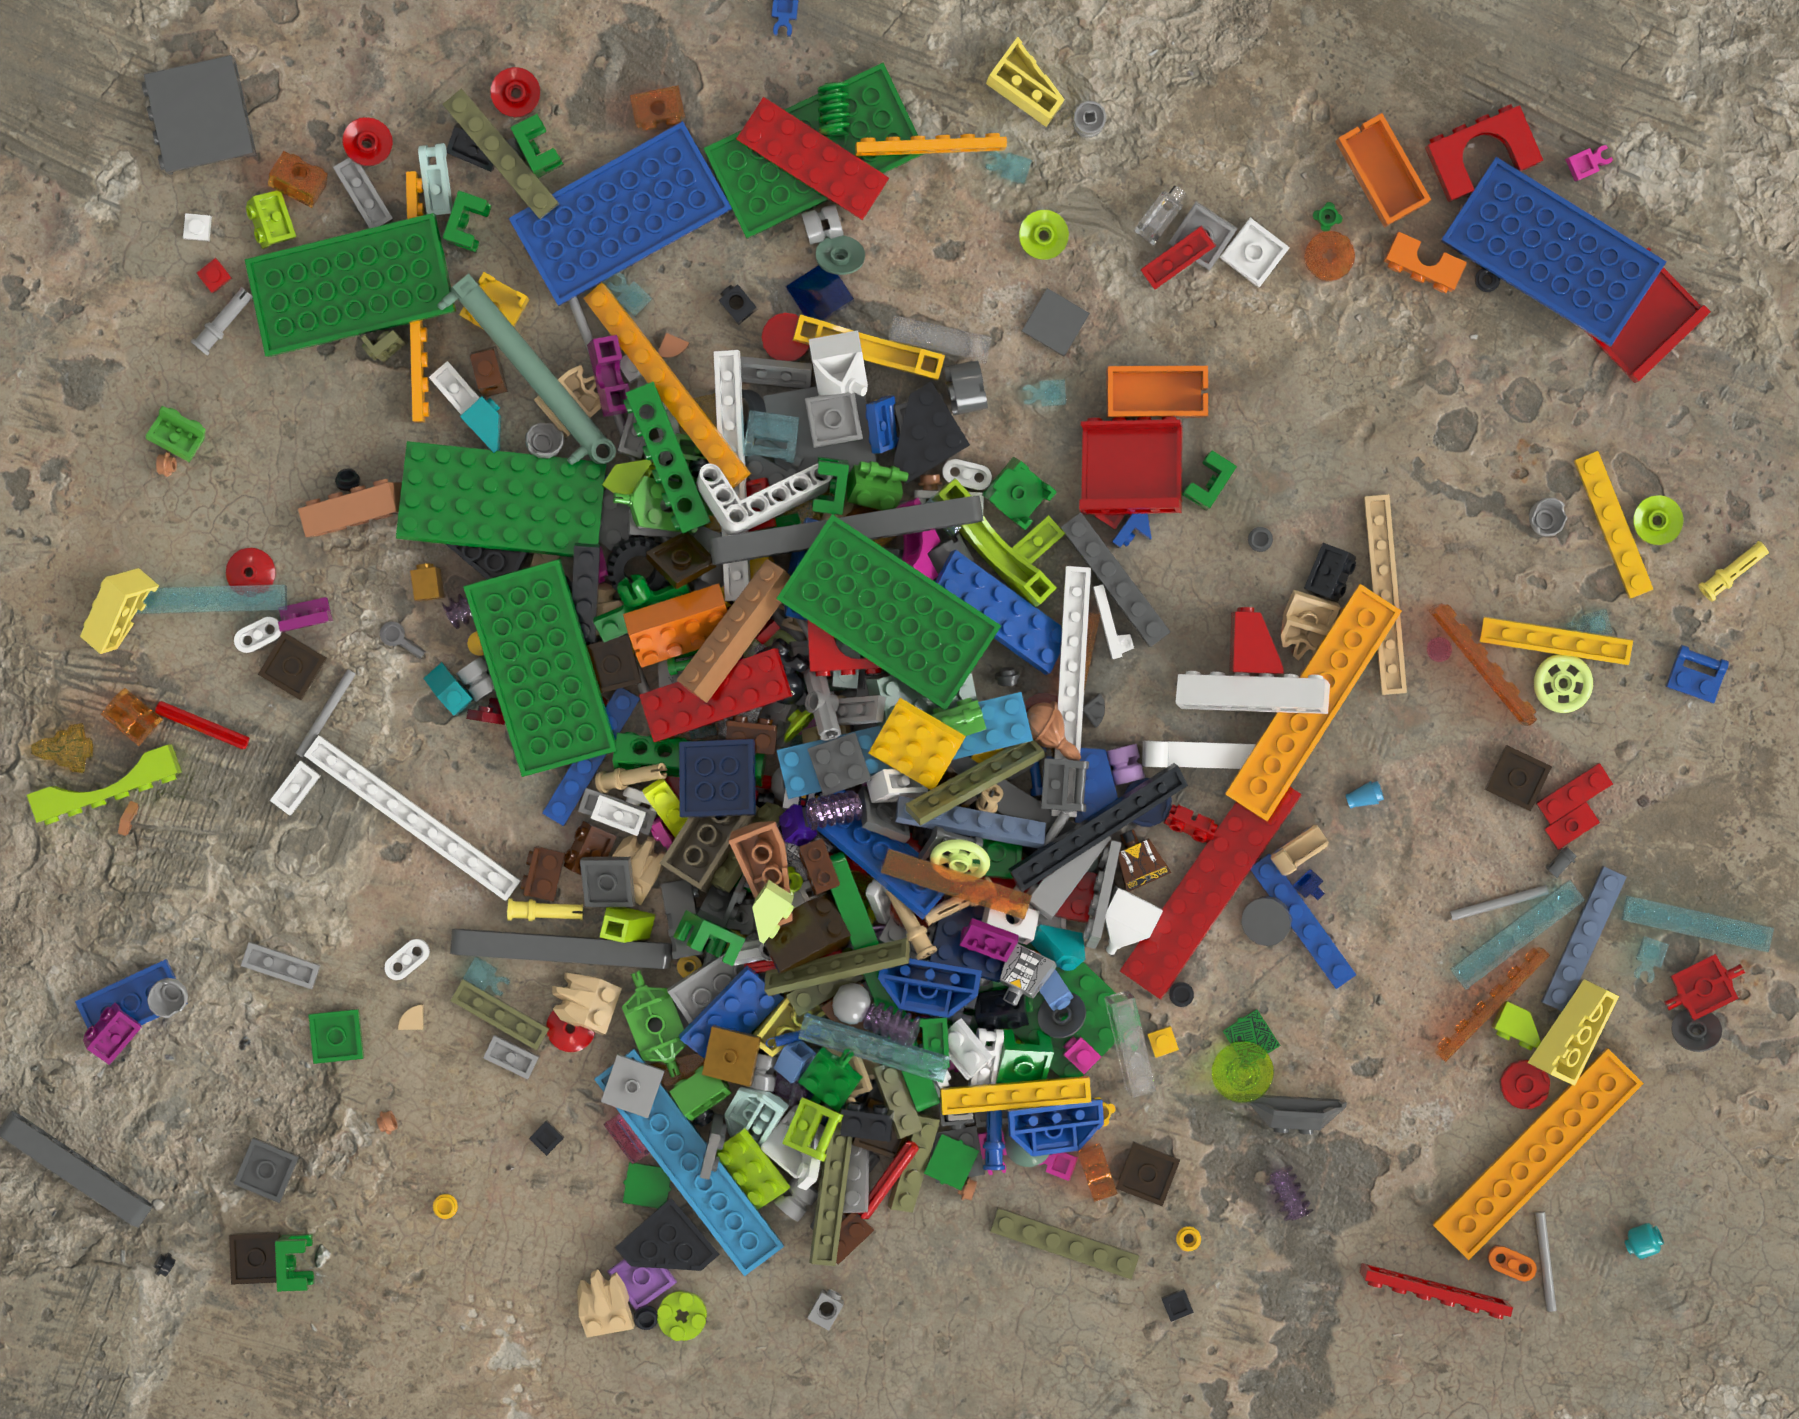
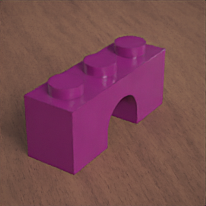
M617 335L593 339L587 344L603 417L628 413L623 400L627 399L626 392L630 391L628 383L624 384L621 376L620 361L622 360L618 337Z

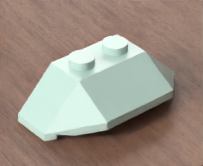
M740 1087L724 1114L727 1131L730 1137L746 1128L761 1148V1145L778 1125L789 1105L769 1091Z

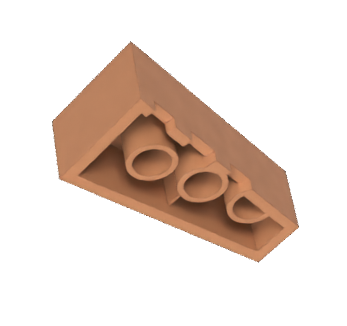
M388 479L373 482L374 487L368 489L365 488V485L350 489L351 493L347 495L338 492L328 495L329 500L323 502L320 501V498L305 502V507L298 508L305 537H317L347 529L349 525L353 527L370 522V519L378 520L392 517L393 513H399L402 482H388Z

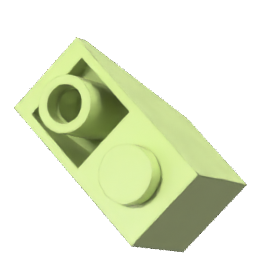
M770 880L767 881L760 891L752 907L759 941L763 944L768 937L774 938L780 929L778 923L782 917L787 919L794 909L792 905L794 896Z

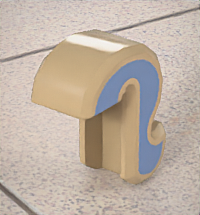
M1312 825L1276 849L1270 858L1281 875L1287 876L1296 871L1299 865L1325 849L1329 842L1318 825Z

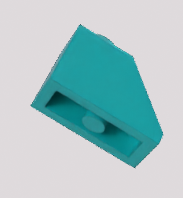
M481 396L460 417L495 453L500 451L501 415L497 412L500 407L491 398L486 400Z
M443 662L423 678L436 697L453 716H457L474 701L469 691Z
M1042 924L1036 927L1034 940L1030 943L1042 956L1054 961L1057 967L1070 971L1086 960L1083 933Z

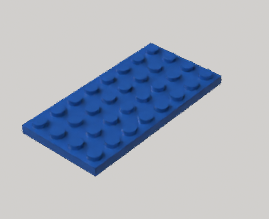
M682 121L553 193L552 195L559 205L541 220L530 207L513 215L509 220L555 302L560 306L732 210V207Z
M1498 157L1494 159L1441 240L1444 244L1610 347L1666 264V261Z

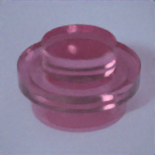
M1436 637L1427 645L1428 656L1436 662L1447 660L1452 653L1450 642L1443 637Z

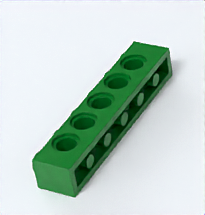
M651 382L626 392L627 399L623 400L628 414L634 413L637 422L633 423L637 436H643L646 445L642 447L647 460L652 459L656 469H653L652 473L656 483L662 482L665 492L661 493L666 507L671 506L675 515L671 516V520L676 531L681 529L684 534L711 523L655 383ZM645 405H650L654 409V415L650 419H643L640 416V410ZM656 428L661 429L664 434L663 439L657 443L652 442L649 437L650 432ZM663 452H670L673 455V461L668 466H663L659 462V456ZM678 475L682 478L683 483L679 489L669 487L668 481L671 476ZM683 498H687L692 502L691 510L686 513L678 509V503Z
M634 732L617 733V751L613 753L612 759L614 770L616 768L630 770L664 763L667 771H661L660 773H667V776L679 777V742L689 741L681 737H675L673 739L653 742L652 735L641 736ZM641 749L646 750V752L641 755L635 753L636 751ZM664 752H668L671 754L668 757L660 756ZM755 753V786L762 787L766 754Z

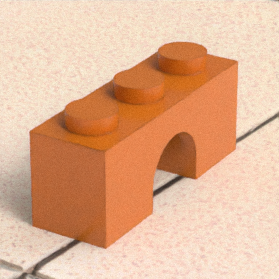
M1401 232L1395 234L1383 261L1388 263L1387 267L1398 273H1401L1402 270L1411 274L1410 278L1420 283H1424L1426 280L1434 284L1433 288L1442 293L1455 290L1467 262L1444 252L1440 255L1436 265L1426 266L1419 261L1417 256L1421 241Z

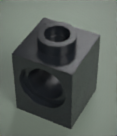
M738 284L735 287L730 285L720 293L722 296L719 299L720 304L738 325L758 310ZM733 297H741L744 300V304L740 309L735 310L730 307V300Z

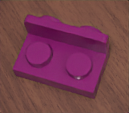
M327 597L279 608L281 621L278 622L280 632L333 621Z
M972 918L969 925L963 927L961 931L960 946L990 956L993 959L1007 962L1018 942L1019 935Z
M114 1003L102 1012L100 1020L95 1026L87 1029L83 1042L87 1050L110 1065L142 1026L123 1012L118 1004Z

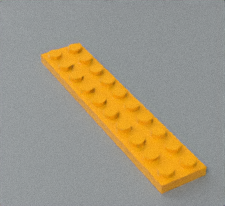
M1358 584L1299 677L1308 678V675H1321L1323 679L1329 682L1328 714L1276 712L1226 790L1225 795L1265 821H1268L1402 612L1400 609L1363 585Z
M1606 1048L1581 1073L1576 1085L1570 1084L1432 1225L1470 1260L1644 1083Z

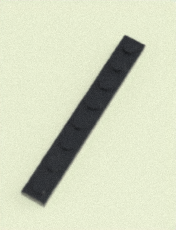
M1175 763L1171 764L1010 867L1008 870L1018 889L1022 892L1187 787L1188 784L1179 766Z

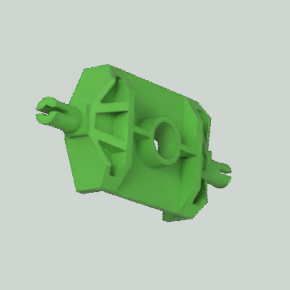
M643 476L636 484L632 494L614 493L613 497L615 499H613V503L628 504L633 521L637 527L682 532L681 529L676 531L671 520V516L675 515L673 509L666 513L660 507L663 500L661 493L665 492L662 482L657 484L655 478ZM668 481L669 487L672 489H679L683 483ZM700 494L707 514L710 516H714V514L712 513L707 503ZM687 498L681 499L678 503V509L683 513L689 512L692 508V502ZM698 528L689 531V533H696Z
M641 971L636 972V974H630L637 989L622 1006L642 1060L664 1062L671 1078L675 1077L674 1071L676 1076L680 1075L675 1056L686 1046L679 1038V1034L684 1030L673 999L667 992L668 988L648 987L645 985ZM657 1017L661 1019L663 1025L660 1031L653 1032L649 1029L648 1022L651 1018Z

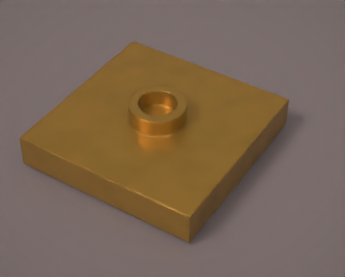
M713 1025L711 1027L702 1075L750 1087L753 1081L761 1037Z

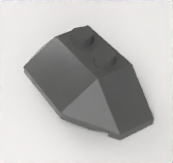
M1245 1094V1100L1270 1128H1274V1132L1289 1133V1129H1299L1300 1134H1314V1130L1320 1131L1347 1106V1102L1342 1099Z

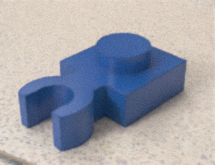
M773 0L772 18H779L773 27L775 36L778 35V29L784 26L788 30L787 37H791L792 26L789 20H797L799 0Z

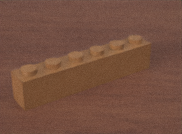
M766 559L677 678V681L707 703L781 604L776 598L791 576L785 570Z

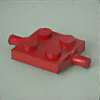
M1714 954L1670 976L1676 987L1677 996L1664 1001L1665 1006L1675 1002L1666 1007L1670 1011L1682 1004L1687 1009L1692 1020L1695 1021L1739 999L1733 988L1732 979L1745 974V971L1742 969L1734 973L1743 968L1741 964L1727 970L1721 965L1717 955Z

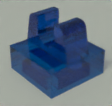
M1311 869L1293 885L1304 898L1311 894L1318 901L1325 894L1318 887L1323 880Z

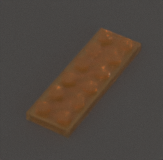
M1439 603L1433 605L1428 610L1429 613L1523 726L1533 724L1537 720L1534 716L1536 710L1528 701L1524 702L1519 698V689L1512 682H1506L1502 677L1505 673L1496 662L1492 663L1487 659L1486 656L1489 653L1480 643H1474L1470 638L1473 634L1464 623L1461 625L1456 621L1455 617L1457 614L1448 604L1443 605Z

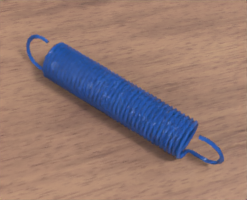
M819 1025L775 1036L773 1038H775L776 1046H784L797 1041L820 1036Z

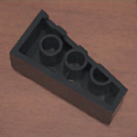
M445 544L486 579L521 570L529 555L527 552Z

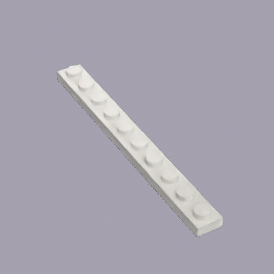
M714 351L717 430L745 465L740 351ZM746 478L733 489L740 500L747 498ZM720 497L721 502L727 501L726 499ZM730 518L734 522H740L737 518ZM722 528V537L730 536ZM750 560L723 564L726 602L736 601L751 581Z
M1066 566L1057 709L1063 716L1066 740L1072 743L1080 753L1091 568ZM1055 748L1054 759L1069 760L1062 755L1060 750ZM1069 768L1067 803H1074L1075 768ZM1051 810V816H1058L1062 811L1070 817H1077V811Z
M318 735L304 756L503 900L507 901L521 882L516 876L322 736Z

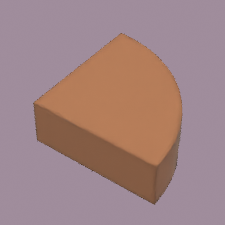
M666 333L658 353L662 358L675 357L684 352L690 343Z
M129 802L120 818L119 834L124 836L129 834L132 828L131 821L138 812V803Z

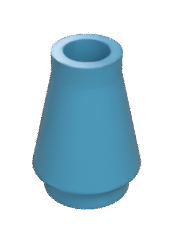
M1369 781L1353 792L1346 794V799L1351 809L1359 806L1379 804V801L1384 800V796L1379 782L1375 781L1372 783V781Z

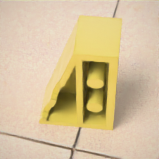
M1019 37L1015 39L986 82L988 86L1045 127L1048 126L1065 100L1048 76L1044 75L1038 67L1033 56H1030L1024 48Z
M139 568L107 576L101 582L100 591L92 603L91 612L84 622V628L80 635L83 640L100 654L118 649L134 624L131 622V619L138 609L143 611L146 606L143 601L151 590L155 592L159 587L155 581Z

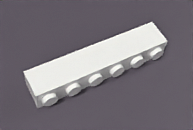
M1186 671V674H1178L1176 704L1181 709L1328 714L1330 684L1321 675H1308V678H1299L1295 674H1284V677H1274L1273 674L1260 673L1259 677H1254L1243 672H1237L1234 676H1225L1223 672H1210V675H1201L1197 671Z

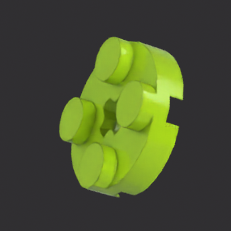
M677 1290L671 1292L662 1300L657 1312V1321L660 1329L666 1336L674 1341H687L695 1338L703 1330L706 1324L707 1309L705 1303L698 1295L685 1290ZM681 1309V1311L689 1313L686 1316L687 1321L683 1322L676 1319L678 1315L677 1310Z

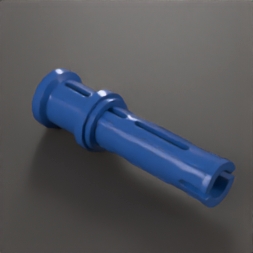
M1002 1110L987 1111L986 1141L983 1144L985 1149V1165H983V1170H1005V1165H1003V1149H1005V1144L1002 1142Z

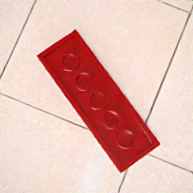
M765 97L762 98L737 137V141L862 221L889 181V177Z
M773 648L739 660L707 703L691 693L679 682L640 694L639 697L653 742H659L792 696L778 648Z
M1364 1263L1361 1264L1359 1273L1370 1286L1382 1288V1285H1387L1394 1292L1406 1294L1407 1291L1416 1294L1417 1298L1430 1301L1431 1297L1440 1300L1441 1304L1455 1307V1303L1461 1304L1465 1310L1474 1313L1484 1310L1489 1313V1316L1503 1319L1504 1316L1511 1317L1513 1307L1504 1299Z

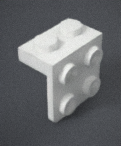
M797 1104L785 1114L766 1141L761 1145V1150L796 1179L799 1178L797 1170L802 1162V1155H800V1151L782 1143L788 1131L786 1126L791 1124L798 1108ZM819 1125L816 1135L822 1136L825 1129L823 1125Z

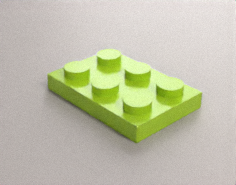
M746 1128L726 1140L722 1150L717 1149L716 1156L720 1157L719 1161L725 1166L734 1181L741 1187L757 1210L790 1188V1185L761 1150Z

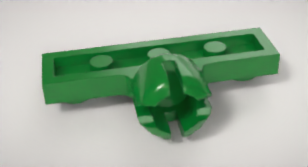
M640 574L631 575L634 581L631 584L627 577L622 579L618 583L617 592L623 605L593 618V622L603 642L628 633L623 614L691 593L688 585L686 584L677 590L670 585L661 590L652 591L645 578Z

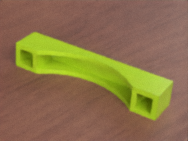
M954 478L938 491L930 501L933 503L970 497L972 495ZM984 516V521L954 526L1007 585L1033 606H1039L1056 589L1041 570L1017 554L995 532Z
M170 744L145 752L137 765L125 777L104 789L91 792H77L57 786H50L27 794V798L36 823L44 822L46 826L60 821L58 816L67 813L68 817L83 813V807L91 805L92 809L106 805L105 800L115 797V800H120L130 796L129 791L138 788V791L142 792L153 788L152 783L161 780L162 784L176 780V774L182 773L173 746Z

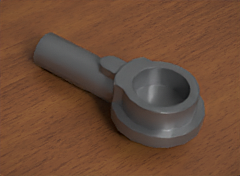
M388 622L382 626L380 637L386 645L396 646L399 644L417 658H422L426 651L405 637V631L399 623Z

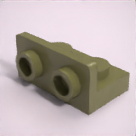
M394 330L390 333L388 331L382 333L376 339V344L365 334L360 337L364 342L362 348L374 360L378 358L383 363L407 344Z

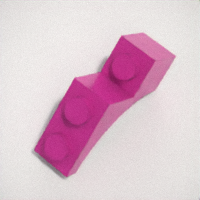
M919 498L900 504L896 508L920 505L921 502ZM930 530L903 535L904 552L902 560L934 580L938 573L927 553L941 542L936 531Z

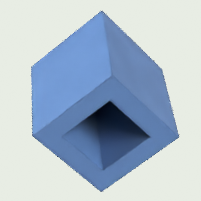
M1056 969L1039 990L1053 1011L1065 1008L1070 1004V1000L1074 998Z
M803 1041L790 1043L783 1047L774 1069L792 1084L802 1077L817 1053Z

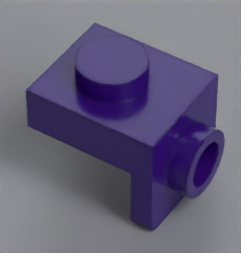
M792 804L779 816L784 842L803 846L817 836L816 829L805 827L801 805Z

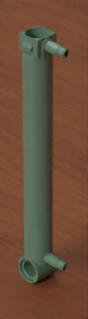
M468 273L451 288L450 293L442 298V301L437 305L439 309L444 310L458 300L474 317L581 445L567 459L570 465L580 461L587 454L594 463L606 464L610 462L616 453L613 442L604 436ZM598 445H604L607 448L608 454L606 458L597 456L596 448Z

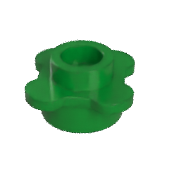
M1327 202L1321 210H1315L1313 213V219L1320 223L1323 232L1330 231L1333 225L1340 224L1343 219L1342 215L1338 214L1335 209V205L1331 202ZM1329 215L1330 219H1326L1325 216Z

